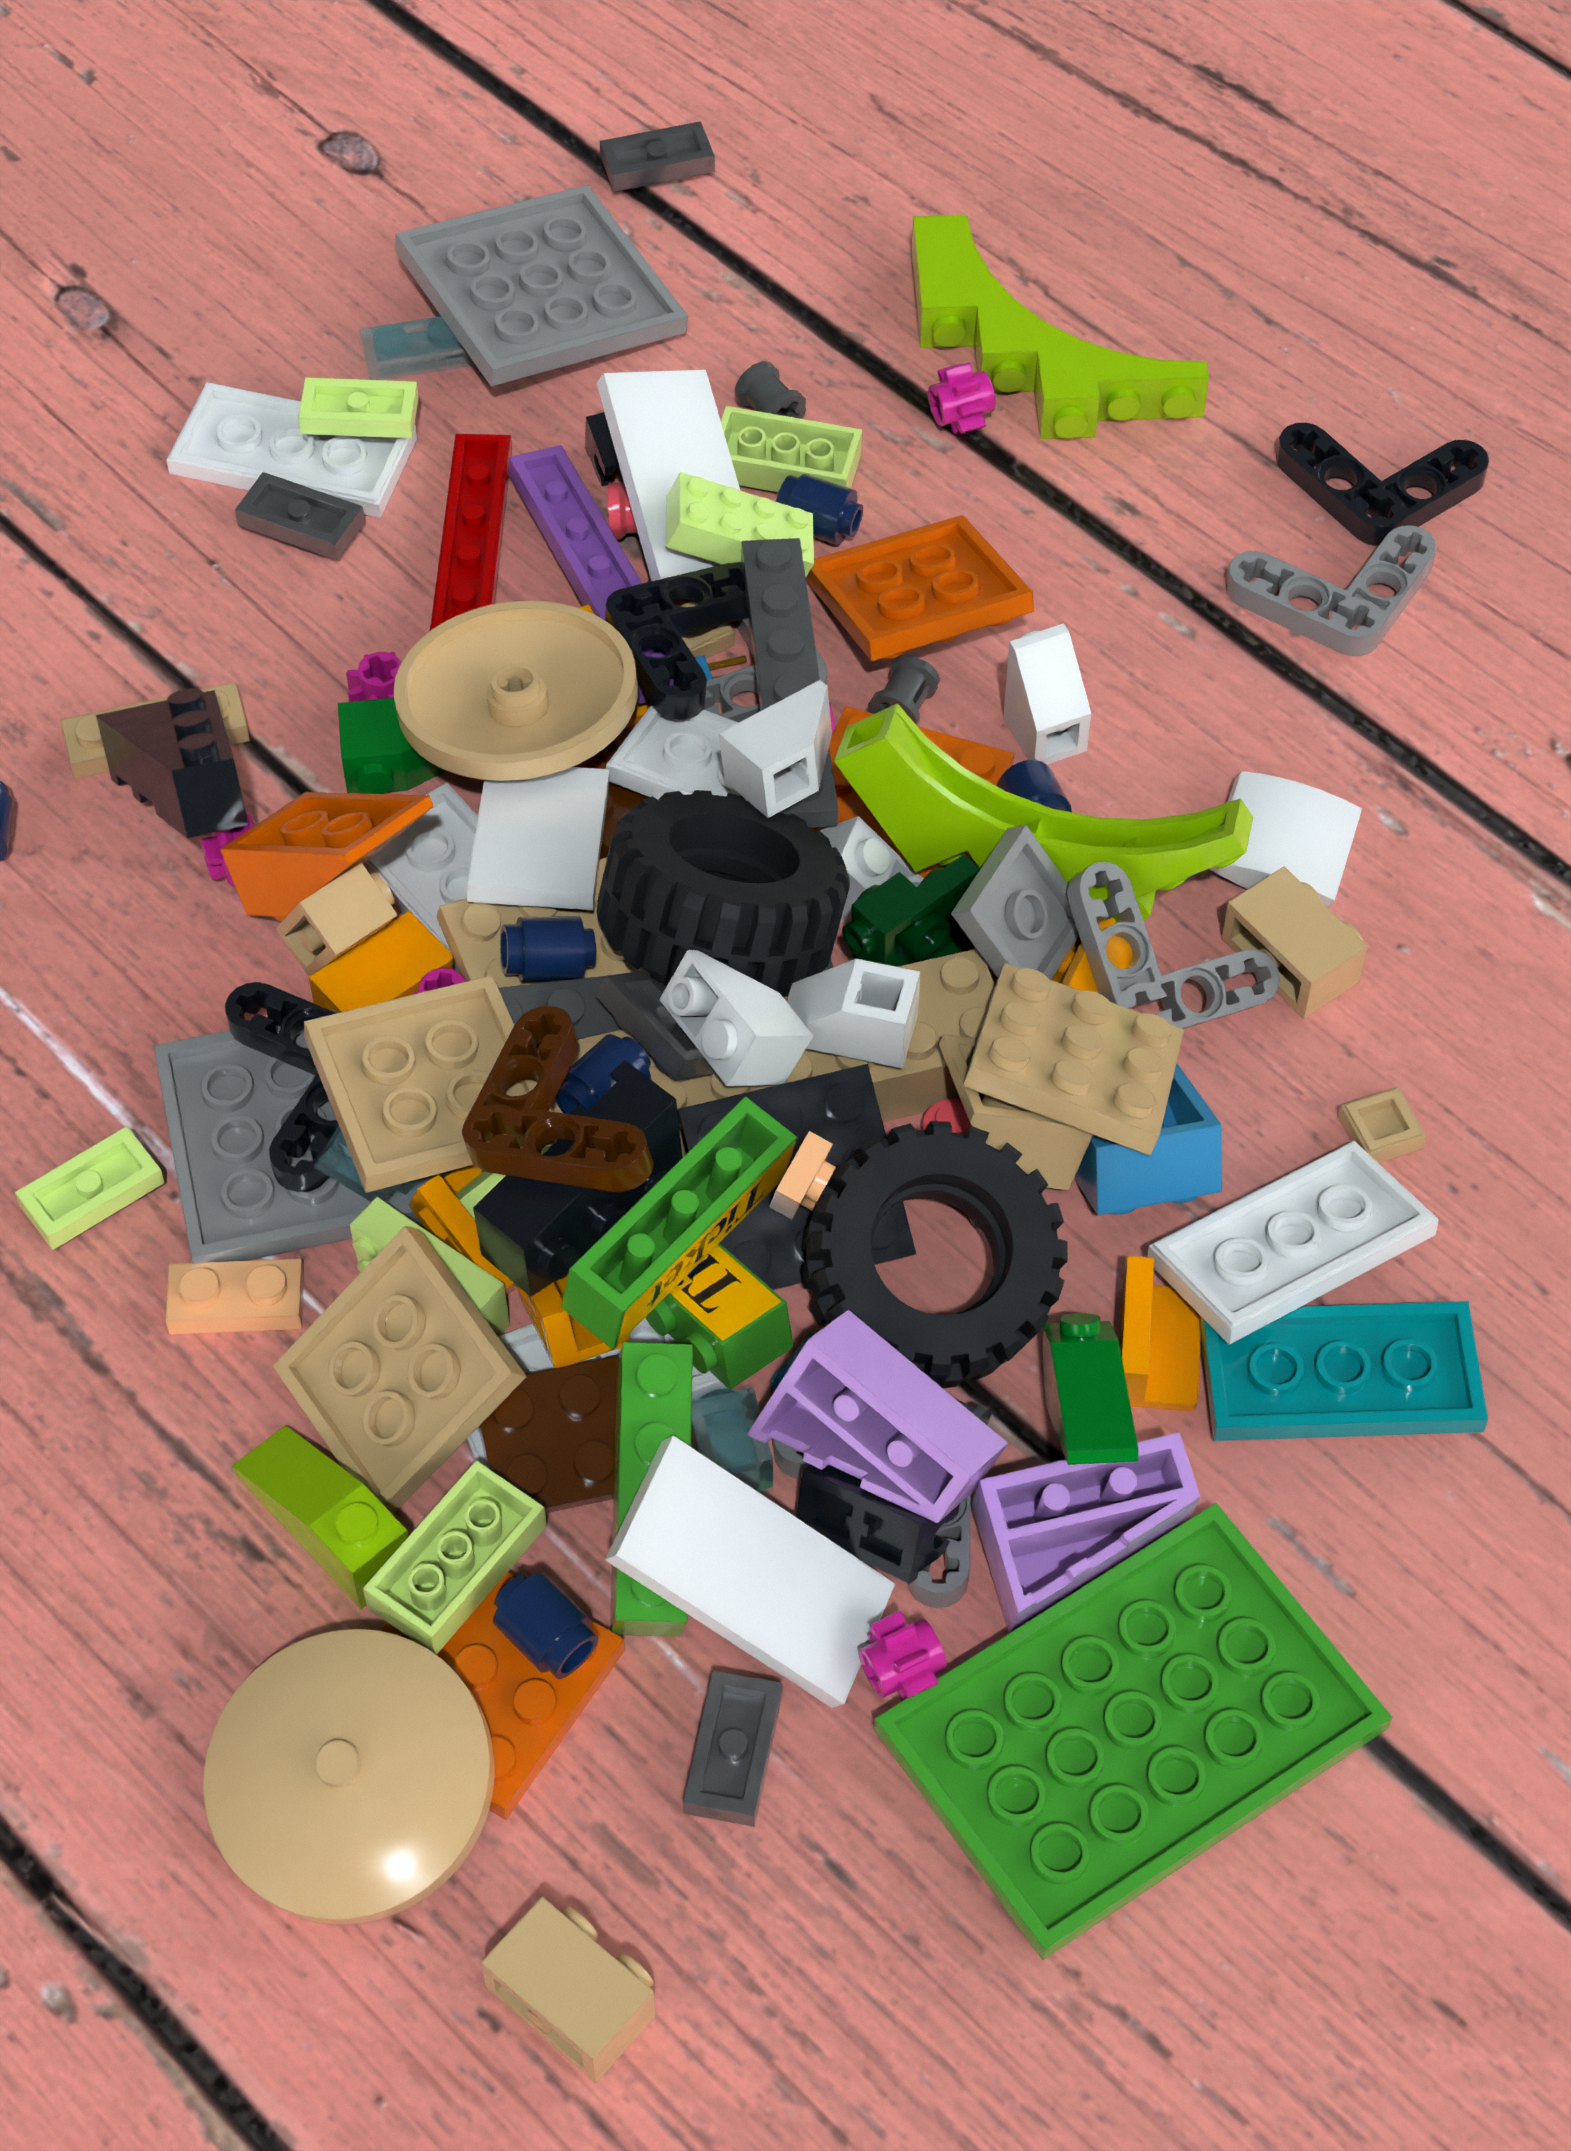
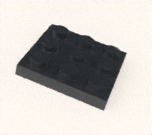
M868 1064L678 1109L679 1128L686 1154L745 1096L797 1136L789 1166L809 1131L833 1144L825 1161L836 1167L834 1172L843 1161L847 1162L853 1156L859 1146L871 1138L875 1137L879 1141L886 1138ZM778 1185L720 1242L724 1248L772 1290L803 1283L801 1269L806 1263V1252L802 1250L805 1230L812 1217V1211L800 1205L793 1219L770 1208V1203ZM903 1201L892 1207L881 1218L875 1229L871 1248L875 1265L916 1255Z

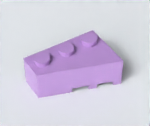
M849 1310L807 1340L747 1433V1436L763 1443L774 1439L804 1453V1462L821 1470L827 1465H831L862 1480L860 1488L935 1523H939L976 1490L979 1480L985 1477L1008 1444V1442Z
M1180 1432L1137 1442L1139 1462L1068 1465L1065 1459L979 1480L971 1506L1008 1633L1019 1628L1190 1519L1200 1499V1494Z

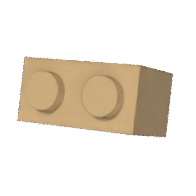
M361 862L299 902L276 927V930L307 975L311 976L385 927L398 914L392 907L394 897L386 882L374 872L369 874Z
M1285 866L1230 900L1227 905L1222 940L1235 952L1257 949L1269 955L1279 970L1280 982L1276 993L1303 1019L1360 982L1368 948L1360 933L1351 924L1342 922L1322 903L1320 896L1311 885L1300 882Z
M541 1897L481 1962L486 1989L593 2082L597 2083L656 2017L654 1991L651 1989L654 1982L647 1971L633 1958L625 1953H620L615 1959L596 1943L595 1940L598 1938L596 1930L579 1912L569 1906H566L560 1912L544 1897Z

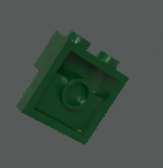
M963 854L946 867H939L929 872L917 887L901 872H898L881 885H873L860 894L856 902L852 904V921L842 928L843 937L852 950L851 960L861 959L898 967L976 948L951 913L980 871V868Z

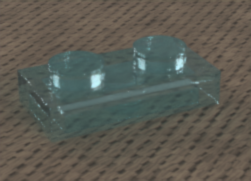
M441 316L359 329L369 380H387L476 366Z

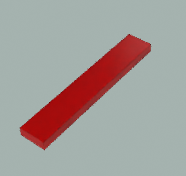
M455 434L430 631L457 615L495 604L509 482V457L512 456L511 435Z

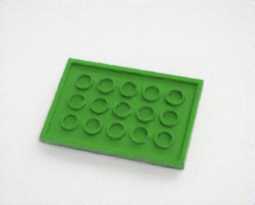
M1215 1503L937 1679L938 1685L911 1698H906L876 1717L874 1731L1041 1959L1044 1960L1389 1729L1393 1717L1225 1512Z

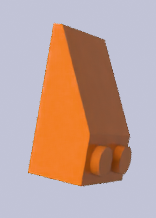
M305 792L220 850L246 914L274 916L275 920L283 921L299 902L359 863H366L434 806L430 795Z

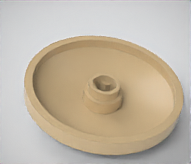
M531 600L483 606L443 622L423 636L410 649L398 668L394 683V702L401 731L408 743L419 755L430 763L449 772L469 778L495 781L523 780L546 776L566 770L593 757L607 747L623 731L635 710L638 697L635 660L627 641L619 631L602 618L586 610L562 603Z
M348 1629L321 1633L296 1642L267 1659L242 1682L223 1709L213 1730L204 1766L203 1791L209 1827L215 1843L233 1872L250 1889L277 1908L302 1919L319 1923L358 1924L376 1921L404 1911L430 1896L458 1870L470 1854L481 1834L492 1801L495 1780L493 1743L483 1712L472 1692L457 1673L429 1649L407 1638L378 1630Z

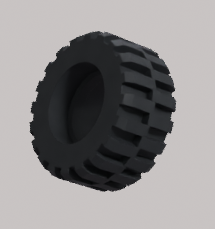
M694 790L692 794L683 795L680 791L667 792L659 799L652 796L642 800L635 807L627 811L618 820L616 828L613 830L596 910L598 921L608 942L615 951L621 950L626 962L636 969L645 968L650 972L651 978L667 984L670 982L687 950H698L779 992L782 997L789 995L792 983L823 972L829 965L850 888V878L838 849L831 846L829 838L820 830L812 831L808 828L807 821L794 814L788 816L779 812L767 818L749 801L744 800L745 798L741 795L728 793L727 796L713 795L711 791Z
M930 1121L926 1129L921 1131H915L911 1123L892 1128L886 1138L880 1141L875 1137L871 1138L859 1146L847 1162L843 1161L829 1179L811 1212L812 1217L805 1230L802 1250L806 1252V1263L801 1270L804 1289L812 1290L815 1299L810 1309L819 1326L831 1323L849 1310L928 1377L940 1384L942 1388L956 1387L962 1380L972 1378L974 1381H977L993 1373L1000 1365L1006 1361L1009 1362L1038 1334L1049 1319L1047 1314L1050 1308L1059 1300L1064 1285V1280L1059 1277L1060 1269L1068 1262V1242L1058 1239L1057 1229L1064 1223L1059 1204L1051 1203L1047 1205L1042 1195V1192L1049 1184L1038 1169L1027 1175L1016 1164L1023 1155L1008 1142L1000 1151L986 1144L989 1132L969 1126L963 1135L952 1133L951 1122ZM919 1198L940 1200L964 1211L978 1224L991 1248L994 1273L987 1291L976 1304L954 1315H934L906 1305L885 1286L873 1261L871 1251L872 1240L881 1218L898 1203Z

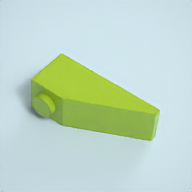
M285 1425L233 1464V1472L361 1610L367 1605L363 1592L364 1586L409 1537L408 1531L361 1481Z

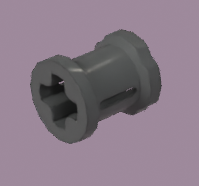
M762 361L752 365L740 376L736 383L734 392L737 400L744 406L753 407L756 411L802 419L806 412V398L797 390H789L779 379V370L770 362Z
M901 655L896 657L891 665L890 679L885 688L876 692L868 703V711L875 714L898 703L917 725L920 721L919 709L926 698L932 697L935 694L940 677L930 663L920 660L913 655Z

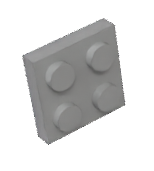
M1027 825L1007 828L951 915L997 977H999L1003 964L1007 963L1021 969L1030 968L1037 970L1052 980L1067 953L1079 937L1068 903V883Z

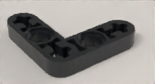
M1304 422L1289 425L1281 432L1276 461L1283 473L1353 536L1365 544L1379 546L1386 535L1394 528L1406 525L1419 527L1477 493L1483 487L1489 457L1485 449L1475 442L1454 440L1442 445L1381 481L1326 431L1317 425ZM1333 477H1341L1352 482L1354 487L1348 490H1338L1330 487L1326 481ZM1412 486H1422L1431 490L1434 496L1427 499H1419L1409 495L1406 489Z
M742 562L727 563L614 591L607 598L605 621L619 631L627 641L635 660L637 682L653 708L659 714L670 719L683 720L697 716L704 709L707 678L680 634L749 618ZM687 599L699 603V605L695 607H682L673 604L672 601ZM654 648L664 650L669 655L665 657H650L644 655L641 651ZM674 677V686H669L670 679Z
M261 982L246 983L230 993L225 1003L226 1017L234 1039L247 1047L316 1076L274 1137L269 1148L270 1162L278 1184L287 1190L308 1192L320 1187L328 1179L348 1147L337 1120H324L316 1115L317 1108L329 1099L309 1049L299 1047L293 1040L301 1030H304V1021L336 1013L269 984ZM261 1008H264L267 1011L268 1017L258 1015L256 1013H258ZM244 1013L254 1014L255 1016L250 1021L245 1020ZM275 1025L280 1027L279 1034L276 1032ZM308 1131L315 1136L312 1142H310ZM310 1146L313 1161L300 1160L295 1167L290 1166L288 1157L300 1158Z

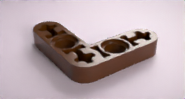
M555 1006L537 1007L523 1014L515 1023L463 1125L462 1135L471 1161L478 1169L490 1173L610 1192H625L635 1189L648 1179L654 1165L645 1134L641 1129L624 1122L549 1111L577 1055L579 1047L570 1016L562 1008ZM535 1043H541L538 1050ZM533 1080L537 1082L534 1089L527 1094L521 1096L505 1094L506 1090L518 1081ZM558 1139L574 1141L572 1147L564 1154L558 1156H545L541 1154L543 1148L552 1141Z

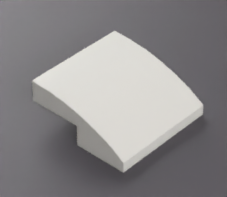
M1241 771L1235 777L1228 802L1241 798L1253 816L1247 851L1231 865L1219 869L1211 867L1209 870L1245 889H1249L1285 866L1300 882L1311 885L1320 896L1322 903L1329 907L1335 901L1362 808L1340 797L1303 783L1262 773Z

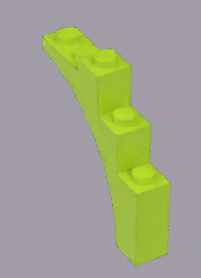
M967 214L913 216L911 258L920 348L975 346L977 372L983 370L987 373L994 393L1035 392L1040 439L1096 437L1097 421L1197 418L1204 416L1209 381L1206 361L1160 360L1117 352L1078 339L1043 321L1015 300L990 273L974 244Z
M898 703L847 726L834 759L835 764L915 873L937 863L942 866L948 865L961 857L966 851H968L981 869L1007 828L1027 825L1068 885L1076 873L1096 862H1109L1120 867L1131 882L1143 921L1151 915L1156 890H1171L1182 884L1192 875L1211 867L1217 869L1227 867L1245 854L1253 822V816L1241 798L1197 813L1153 819L1099 818L1052 809L1006 792L965 769L929 740ZM1095 884L1089 888V895L1092 900L1102 899L1104 901L1110 897V891L1107 886L1098 887ZM1119 915L1113 917L1116 922H1121Z

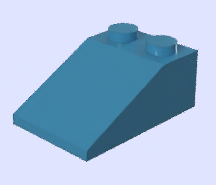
M1177 1063L1160 1136L1151 1156L1093 1135L1075 1175L1077 1184L1097 1215L1107 1213L1115 1215L1127 1214L1139 1207L1165 1202L1185 1203L1196 1199L1198 1196L1222 1192V1124Z

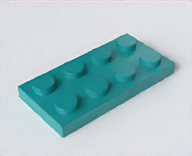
M1469 1301L1304 1306L1230 1345L1202 1317L1200 1319L1213 1441L1484 1432L1488 1422Z

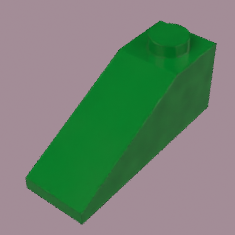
M394 698L338 703L341 760L347 793L385 794L408 791L447 771L423 758L408 743L399 725Z
M1072 1313L1061 1316L1059 1323L1044 1324V1402L1067 1464L1139 1462L1138 1444L1119 1340L1110 1321H1100V1317L1094 1314Z

